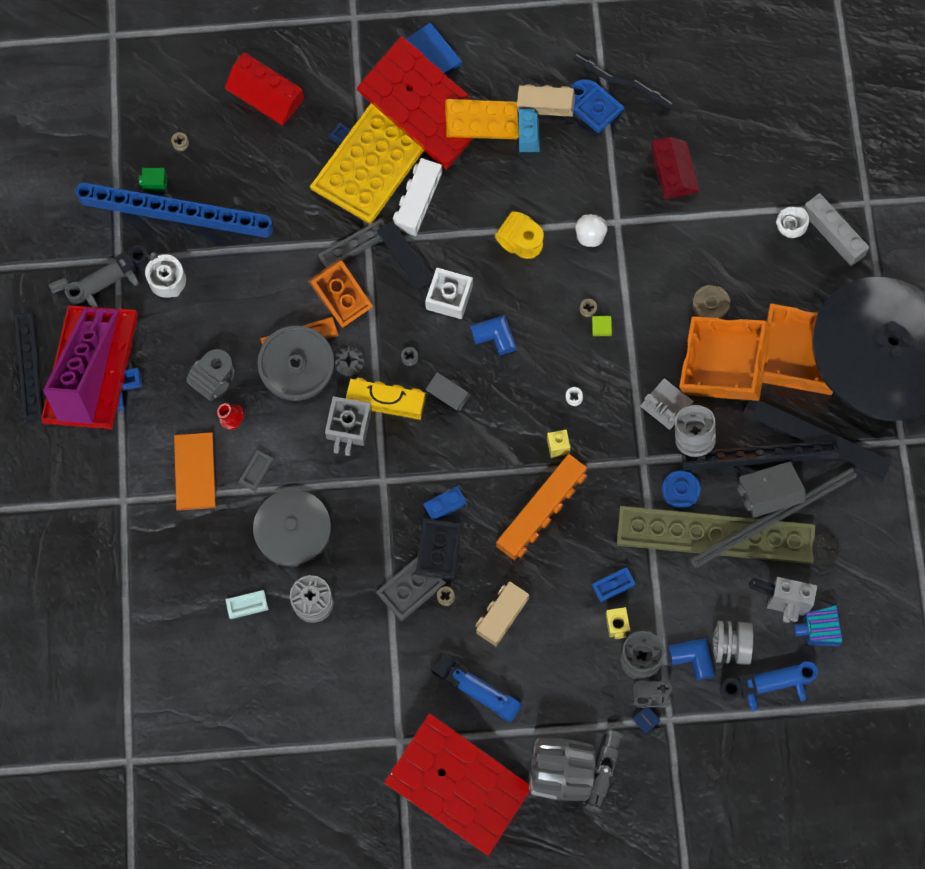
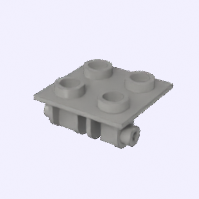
M663 379L653 392L645 397V401L640 407L670 430L675 425L677 413L684 407L692 405L694 401L666 379Z

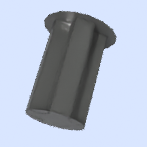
M65 275V278L50 283L49 288L54 294L64 290L70 282Z

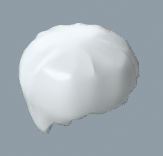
M787 207L781 210L776 220L778 230L788 238L800 237L806 232L809 224L808 213L802 207Z
M583 215L577 221L575 228L579 243L587 247L600 245L607 233L605 220L602 217H598V215Z

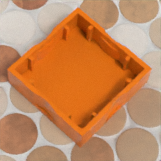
M770 304L766 321L771 332L762 383L832 395L833 392L826 385L817 369L812 351V330L818 312L812 313L798 308Z
M692 317L687 341L688 351L683 364L679 386L681 391L686 396L759 401L771 332L767 321Z

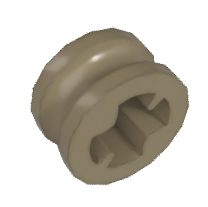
M178 132L172 136L171 142L175 150L183 151L187 149L189 141L184 133ZM179 139H182V144L178 145Z
M592 299L583 300L580 305V313L585 317L593 316L597 310L596 302ZM586 304H589L590 307H593V309H591V312H588L587 309H584Z
M442 587L438 590L437 600L441 605L449 606L454 602V592L450 587ZM443 592H446V594L447 592L450 593L449 600H442Z

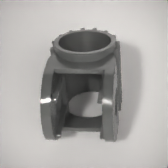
M220 349L207 352L201 360H198L192 366L186 380L187 383L208 400L212 401L218 398L227 390L235 375L231 357L227 352Z

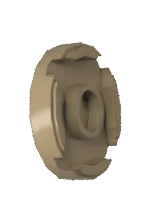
M706 285L696 291L692 307L698 317L722 319L727 315L730 308V298L723 288Z

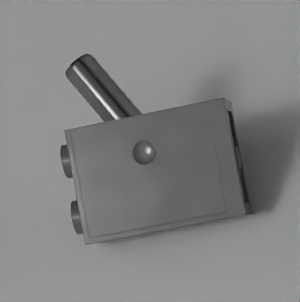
M791 461L761 471H756L748 465L734 467L736 472L743 475L739 477L737 490L739 496L744 497L745 508L751 512L753 518L805 502V489Z

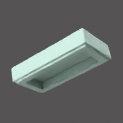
M264 590L225 599L230 619L268 610Z

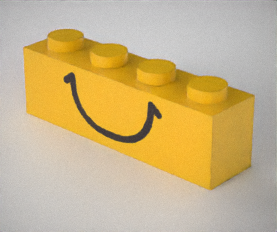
M356 378L350 379L346 399L371 403L372 411L421 420L426 396L420 389L412 388L408 390L400 385H393L392 387L379 381L371 383L365 379Z

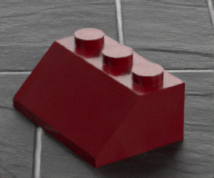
M672 137L653 140L651 153L663 199L699 193L700 190L687 142Z

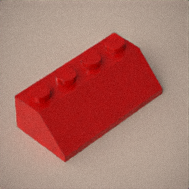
M245 52L233 65L225 85L227 91L282 126L304 100L303 90Z

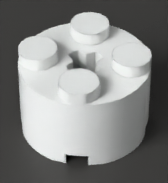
M167 254L159 255L158 258L151 260L147 264L145 270L146 279L151 290L156 295L165 298L177 297L184 289L186 275L181 263L174 256Z

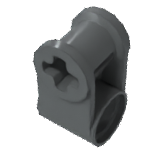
M638 681L633 685L634 704L640 708L667 707L671 704L670 694L672 686L666 681Z

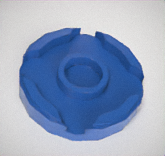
M683 470L674 471L669 474L662 486V494L665 501L678 509H685L694 505L701 491L698 479L692 473Z

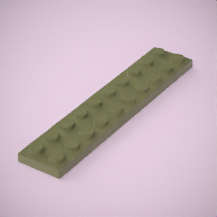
M620 506L617 546L701 554L703 551L705 552V550L757 522L759 519ZM777 521L771 527L769 526V528L767 527V529L759 531L757 535L755 534V536L753 535V537L745 539L741 544L735 545V547L727 550V552H722L723 554L720 556L813 564L815 525Z

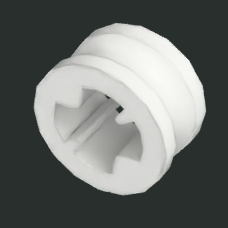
M576 387L568 389L566 392L568 404L572 406L581 404L583 400L582 391ZM574 393L575 395V393H578V400H571L570 394Z

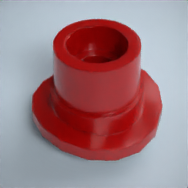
M224 403L219 406L217 415L224 428L233 430L241 424L244 411L239 405Z

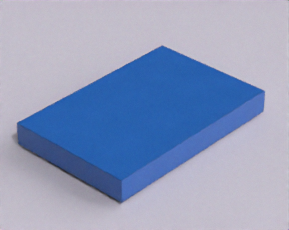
M431 23L406 38L409 43L437 66L444 75L462 65L460 58Z

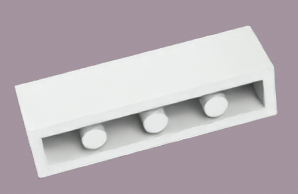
M421 158L419 164H415L413 179H409L406 186L408 191L405 196L401 197L399 212L396 211L393 217V222L399 231L414 236L418 233L442 175V165Z

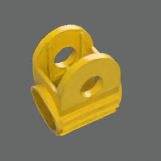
M511 212L495 234V238L505 250L525 259L538 256L543 248L544 234L542 228L529 216L520 212Z

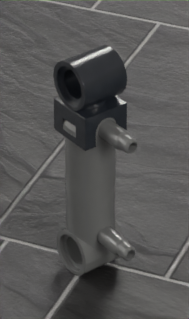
M141 245L133 246L129 250L128 255L124 251L114 257L115 261L79 282L69 283L65 288V294L70 303L80 306L87 300L91 307L98 308L93 295L123 277L129 279L134 286H137L139 282L135 276L137 273L135 268L144 269L150 262L146 249ZM143 255L141 259H136L137 256ZM80 292L79 295L72 296L73 293Z

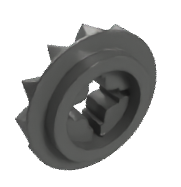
M348 346L344 349L341 348L335 355L334 365L336 370L342 375L353 376L362 370L364 357L357 348ZM348 355H350L351 359L354 360L351 361L350 367H348L347 362L344 361L347 360Z

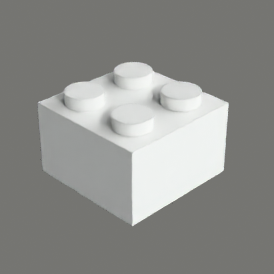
M436 268L425 301L426 309L462 319L473 287V278Z

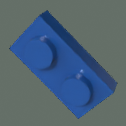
M458 486L424 503V507L432 520H438L465 506L467 502Z
M626 567L593 583L592 588L600 603L634 587L636 584Z

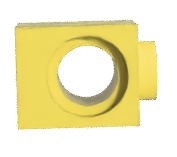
M567 430L547 433V443L551 458L570 454Z
M626 607L606 610L605 615L609 637H614L615 639L625 638L630 633ZM620 620L624 626L622 628H615L613 622Z

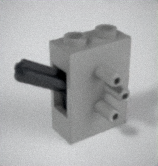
M777 577L774 584L757 578H752L749 582L752 590L769 596L768 609L784 612L783 622L789 623L790 620L797 622L799 615L804 616L814 605L817 585Z

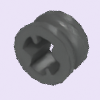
M407 347L402 350L401 360L405 365L413 366L417 363L418 353L415 348ZM413 353V359L409 358L406 360V354L410 355Z

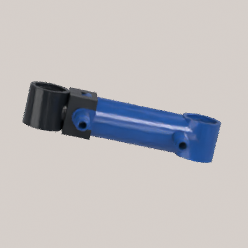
M440 653L430 668L434 675L446 681L457 690L460 689L510 723H512L522 707V704L517 700L498 691L470 673L467 668Z
M803 662L799 665L763 673L742 675L738 679L729 678L721 685L720 695L724 700L733 701L741 694L742 699H748L752 712L758 710L756 694L796 686L800 701H805L804 685L812 683L817 677L818 669L812 662ZM802 669H808L811 672V677H804ZM732 685L735 687L736 693L729 694L726 691V686Z

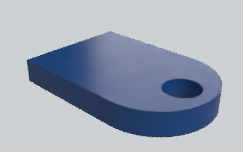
M579 80L570 86L574 90L581 89L583 91L581 95L575 94L573 112L598 134L624 110V106L591 80Z

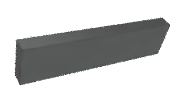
M382 218L319 253V259L325 268L338 259L343 262L349 260L382 241L377 234V230L386 224Z

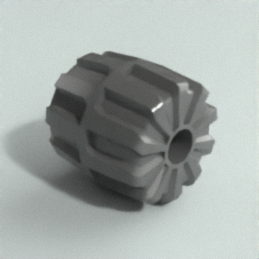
M537 738L534 742L530 758V794L555 800H588L592 791L595 774L594 746L561 738Z

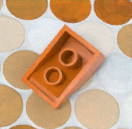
M338 259L308 280L342 328L373 307L342 260Z

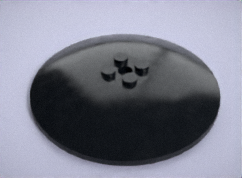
M888 277L862 278L840 287L820 308L812 330L813 356L822 379L842 402L866 416L886 421H903L925 415V292L907 282ZM888 338H893L897 345H891L888 342Z

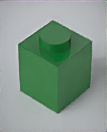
M142 168V175H139V185L143 187L145 193L167 192V173L165 168Z

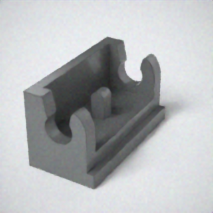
M438 372L425 389L457 411L462 409L471 396Z

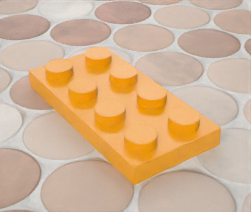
M447 99L445 101L447 137L519 138L517 102Z

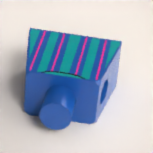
M837 605L806 613L803 617L804 623L794 624L793 626L794 635H806L808 645L837 647L842 644Z

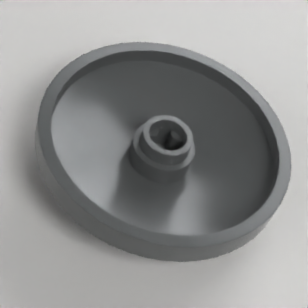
M304 326L284 327L271 334L263 343L258 355L259 374L264 385L274 395L290 401L306 400L319 394L329 383L334 370L333 352L327 340L317 331Z
M285 490L272 495L260 506L254 518L253 534L258 548L269 560L282 566H301L313 561L324 551L331 535V521L325 506L314 495L301 490Z

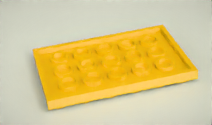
M370 103L310 188L336 205L372 224L424 150Z

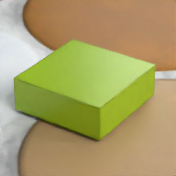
M592 316L593 336H612L611 316Z

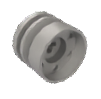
M690 405L677 413L675 417V441L678 449L683 454L699 457L709 453L715 446V417L708 408L701 405Z
M308 575L297 580L291 588V605L300 619L316 623L323 621L330 615L333 610L334 600L330 587L325 580L318 576ZM312 593L314 597L309 601L308 597Z
M717 621L712 643L715 663H721L723 654L725 663H729L732 654L735 655L736 664L750 665L753 651V625L751 622H738L736 631L732 630L731 621H727L725 630L723 621Z

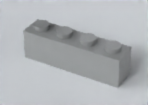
M820 193L805 204L804 209L808 213L809 221L851 267L866 256L869 246Z

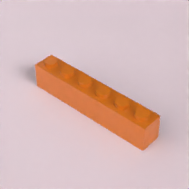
M568 454L498 539L496 547L514 561L517 557L521 558L527 551L526 546L530 542L534 543L540 535L538 533L542 527L545 529L552 520L550 518L554 512L557 514L563 507L562 502L574 494V487L578 483L581 485L587 477V467Z

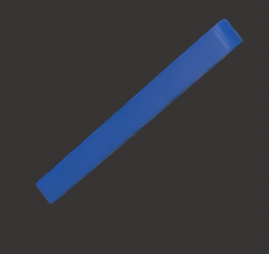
M88 183L79 184L75 190L80 203L85 206L259 237H269L273 233L270 217L263 214ZM86 192L89 193L87 196H82ZM125 199L123 202L118 203V200ZM143 202L141 205L135 206L136 203ZM160 205L158 209H153L154 206ZM178 208L176 212H171L172 209ZM192 211L196 212L194 215H189ZM208 215H214L213 218H207ZM226 218H232L229 222L224 221ZM245 221H250L247 225L242 224ZM268 224L266 228H260L261 225Z

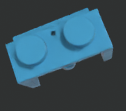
M519 109V152H540L539 119L537 118V113H534V109Z

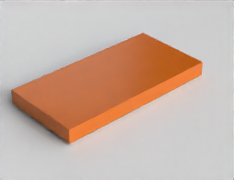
M213 433L174 435L177 511L216 508Z

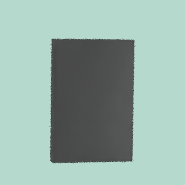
M418 556L376 591V594L401 622L446 585L443 579L415 575Z

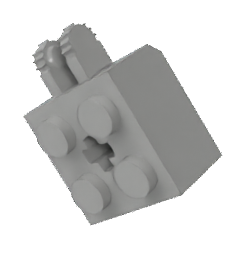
M333 396L325 435L328 440L335 441L334 453H339L341 442L347 443L345 455L348 456L351 454L353 444L364 446L372 412L371 403Z

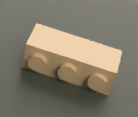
M531 84L519 86L518 112L519 109H534V113L539 115L573 116L575 103L574 89L567 86L553 88L549 85L535 87Z
M511 582L507 586L503 585L498 592L499 598L497 601L490 603L487 608L488 614L485 618L481 617L476 624L477 634L494 646L498 645L529 600V594Z

